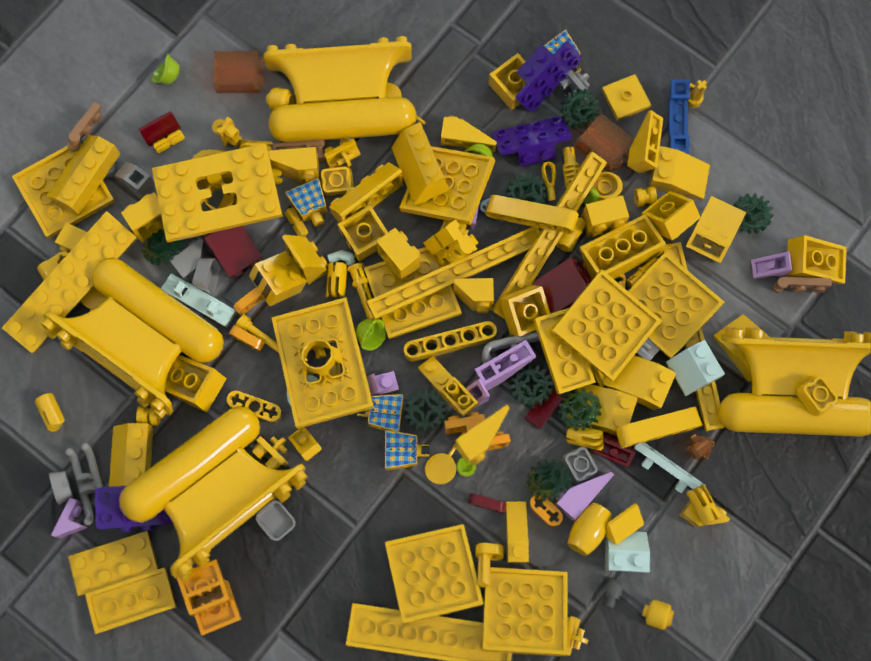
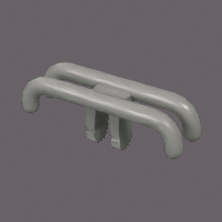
M537 331L520 337L512 336L487 343L482 351V363L485 364L490 361V354L494 351L511 349L527 340L528 344L540 341Z
M83 443L81 449L87 457L91 474L82 473L78 456L73 449L68 448L65 453L71 461L85 513L84 524L91 525L94 515L88 494L94 493L95 489L103 487L93 450L89 444Z

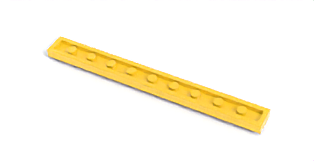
M593 151L589 152L556 207L571 209L577 212L607 162ZM541 229L499 298L532 285L563 235L562 232ZM498 299L491 311L505 320Z
M531 227L459 261L448 264L370 299L366 304L374 320L453 285L454 279H467L528 251L540 231L537 227Z
M681 242L666 244L663 254L667 252L687 269ZM702 328L687 342L685 350L705 340ZM714 381L695 391L705 432L725 428L720 420L719 408L721 404Z

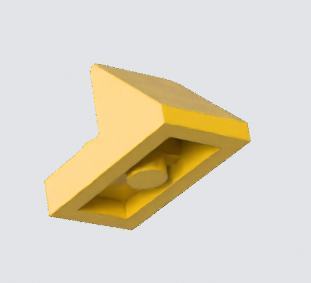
M305 427L299 428L288 437L306 461L321 451L320 445Z

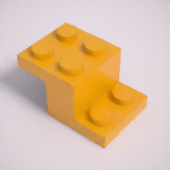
M473 412L467 414L468 417L464 418L459 416L449 417L448 421H444L445 435L463 431L467 433L483 422L485 415ZM497 432L487 451L508 447L511 442L509 434Z
M217 560L208 562L202 568L199 566L193 568L192 576L184 582L179 576L177 577L190 616H195L201 636L242 620L230 584L227 580L223 579Z

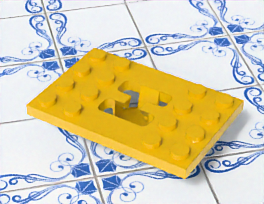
M266 143L152 168L167 242L283 217ZM232 174L233 182L229 184L224 183L221 175ZM207 179L210 186L207 189L199 190L197 182ZM222 189L223 194L230 193L232 201L227 207L215 209V207L209 205V198L212 197L214 191ZM236 196H237L238 202H237V204L235 205V198H236ZM204 201L210 211L202 210V203Z
M346 297L272 317L297 429L374 408ZM329 343H337V348L331 346ZM324 347L331 350V356L325 365L312 367L307 364L308 360L306 357L311 349L315 351L317 359L326 357ZM334 363L341 364L343 372L340 375L331 376L330 369L334 366ZM308 369L313 373L319 374V380L308 382L306 375Z

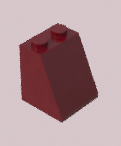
M243 226L208 233L203 236L229 277H238L244 273V268L250 266V268L254 267L256 263L260 262L259 259L262 258Z
M569 258L534 281L532 285L542 286L551 314L570 308L592 281V278L581 260Z

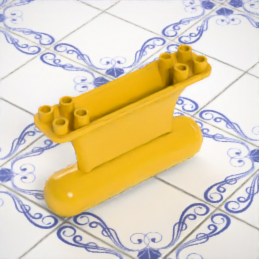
M405 36L397 37L396 42H389L388 38L383 37L378 39V43H371L369 45L303 49L296 48L294 44H287L285 49L278 50L277 46L270 45L263 54L267 70L284 73L290 80L297 104L281 105L275 107L270 113L268 121L269 132L279 142L291 143L400 135L403 129L416 123L417 113L415 107L407 98H386V85L392 68L396 64L408 62L412 58L411 43L407 42V37Z
M116 258L104 259L95 267L92 282L93 286L107 299L92 311L74 318H63L48 311L43 315L45 320L41 325L46 329L44 332L48 337L55 339L57 336L61 340L60 345L69 351L74 346L136 390L137 401L144 407L151 403L150 405L154 408L152 412L162 419L165 414L171 415L173 413L172 403L165 395V382L175 359L183 352L196 362L202 364L212 362L219 357L223 349V336L217 328L122 260Z
M726 327V333L721 334V340L735 345L744 354L752 378V393H733L721 402L719 408L720 420L728 430L734 432L857 437L871 434V401L862 397H848L851 378L857 365L865 356L871 353V332L860 334L844 331V339L763 337L764 330L749 327L745 329V335H743V329ZM821 376L825 378L837 394L838 401L822 415L813 416L799 399L796 391L807 380Z
M237 406L229 409L128 484L120 494V509L132 521L145 522L152 519L162 510H165L170 516L180 541L179 557L171 566V575L174 578L179 576L183 582L192 576L193 568L191 566L196 563L202 568L210 561L208 558L210 556L209 552L224 538L278 498L281 503L286 501L290 497L289 492L292 490V486L299 490L306 484L305 480L308 476L304 473L306 468L303 464L288 470H275L261 464L243 449L253 442L260 432V422L256 414L247 407Z

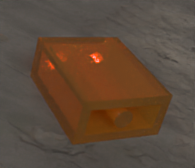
M214 51L213 86L216 93H260L261 86L264 85V78L261 75V69H264V59L260 57L259 51Z
M601 113L580 136L576 148L585 155L593 151L607 162L604 169L607 172H612L614 169L618 170L624 162L622 159L625 156L629 157V150L634 138Z

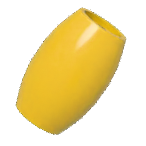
M591 503L577 517L571 528L568 546L583 556H587L594 551L606 535L607 523L611 521L612 514L610 511L597 503Z

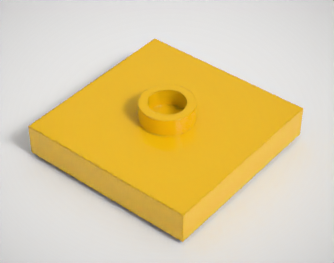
M635 74L602 87V92L617 121L648 109L651 106Z

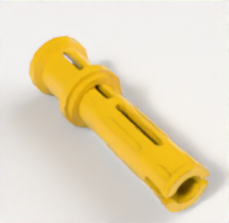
M363 263L353 264L347 268L353 279L352 285L354 288H357L367 319H374L366 304L368 300L373 298L368 288V279L363 271L364 265Z

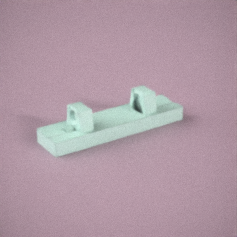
M172 273L161 287L162 290L225 328L228 327L237 313L235 309ZM188 288L185 294L182 296V292L184 291V289Z
M645 442L635 445L634 448L646 456L642 466L648 470L655 462L679 479L675 489L680 493L687 486L694 489L704 484Z

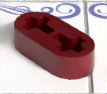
M472 493L468 500L470 505L503 514L507 506L505 502Z

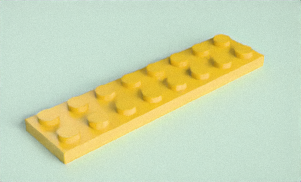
M106 211L6 322L2 329L32 354L35 353L48 338L44 332L46 329L41 325L45 320L43 315L49 311L57 316L66 318L94 287L92 275L95 267L104 259H119L137 239V236Z
M352 603L346 641L347 646L445 661H511L512 653L483 651L484 623L436 616L403 624L400 610Z

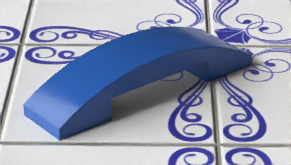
M671 80L668 104L669 148L689 154L688 99H690V80Z

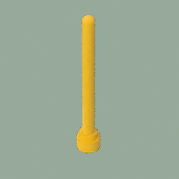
M243 314L238 319L235 326L249 331L279 353L277 342L252 325L253 322H251L248 316ZM309 369L307 371L308 375L313 376L315 374L311 372Z

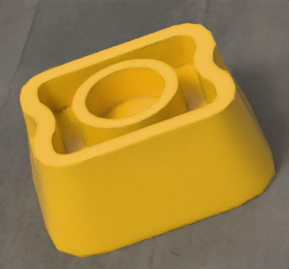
M348 166L325 168L320 172L322 192L327 196L342 195L349 188L354 187L352 170Z
M821 376L807 380L796 391L799 399L813 416L822 415L838 401L837 394L825 378Z

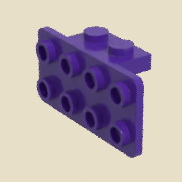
M568 41L564 42L554 54L541 44L516 72L527 84L519 91L515 98L526 109L533 112L553 92L554 88L566 78V75L579 64L582 58L581 55Z
M553 117L543 121L517 125L512 128L499 129L492 132V138L497 142L496 147L500 155L517 152L518 164L521 167L556 159L555 143L571 140L572 134L562 117Z
M126 486L98 487L95 489L97 529L115 528L120 529V533L133 532V528L141 527V531L154 530V526L174 524L165 510H162L152 519L145 522L132 521L126 517L119 506L120 494Z

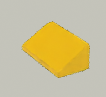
M636 503L607 523L606 537L615 545L621 543L644 525L642 515Z

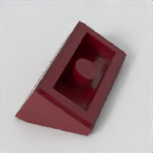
M169 111L140 127L138 130L147 145L151 147L155 142L164 137L167 138L169 134L176 130H181L173 113Z
M546 388L524 419L540 430L561 402L563 396L557 395L556 392Z
M603 432V449H593L592 453L629 468L636 453L635 445L621 448L618 438Z

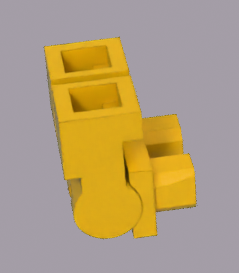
M456 219L423 243L432 256L436 255L438 262L443 267L459 261L477 250L475 245L478 244V241L474 235H462L458 229L460 225Z

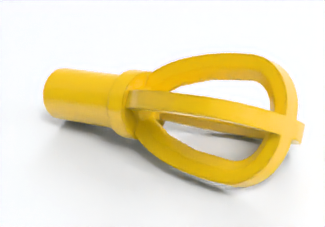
M545 162L541 168L542 177L546 184L548 202L556 201L554 189L556 178L555 164L553 162ZM546 166L551 167V183H549L547 179L545 170Z

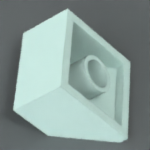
M705 340L666 361L669 369L676 372L674 378L685 396L725 375Z
M635 531L618 545H615L606 537L605 571L649 573L650 549L647 533Z

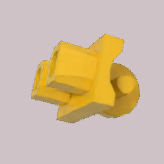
M227 117L225 120L218 119L213 122L212 130L218 135L222 145L227 147L230 144L237 148L243 139L239 136L240 132L235 128L232 119Z
M343 139L339 143L340 146L336 148L328 147L324 150V156L329 168L339 167L343 164L349 167L351 166L350 160L361 155L354 139Z
M261 436L257 439L259 443L252 452L259 459L269 452L272 457L265 464L267 467L277 470L282 465L285 467L288 464L277 452L280 450L285 454L288 451L284 446L286 443L284 437L277 440L273 436L270 439L274 444L273 447Z
M572 616L570 618L567 617L568 656L571 655L573 645L574 649L579 650L581 642L588 643V640L583 638L585 630L579 628L581 620Z

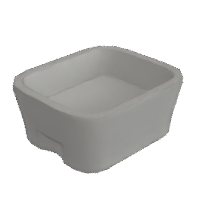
M200 258L193 277V285L197 289L212 295L221 273V264L215 258Z
M577 447L565 453L561 458V463L573 484L579 485L597 476V466L585 447Z
M66 472L49 473L58 505L67 502L69 498L74 499Z
M279 501L270 502L256 515L257 523L273 541H279L295 527L294 518Z

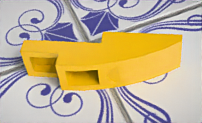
M434 356L418 367L435 391L463 417L479 405V402L455 377L451 376Z

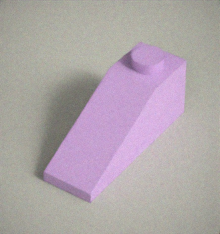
M527 340L479 366L475 371L488 391L507 380L535 359L536 355Z
M610 472L574 486L566 492L562 490L555 498L558 501L555 506L572 521L576 520L614 474Z

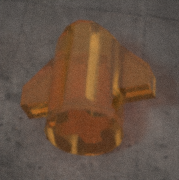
M701 435L690 437L693 443L687 447L689 454L695 460H698L700 457H703L704 460L710 458L712 448L715 445L714 440Z

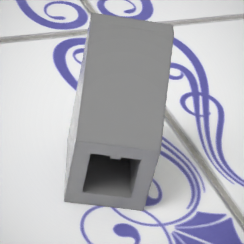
M125 162L114 175L141 197L145 196L155 185L149 174L129 162Z
M202 238L192 241L185 250L178 251L170 260L186 282L193 279L199 259L205 258L207 246Z

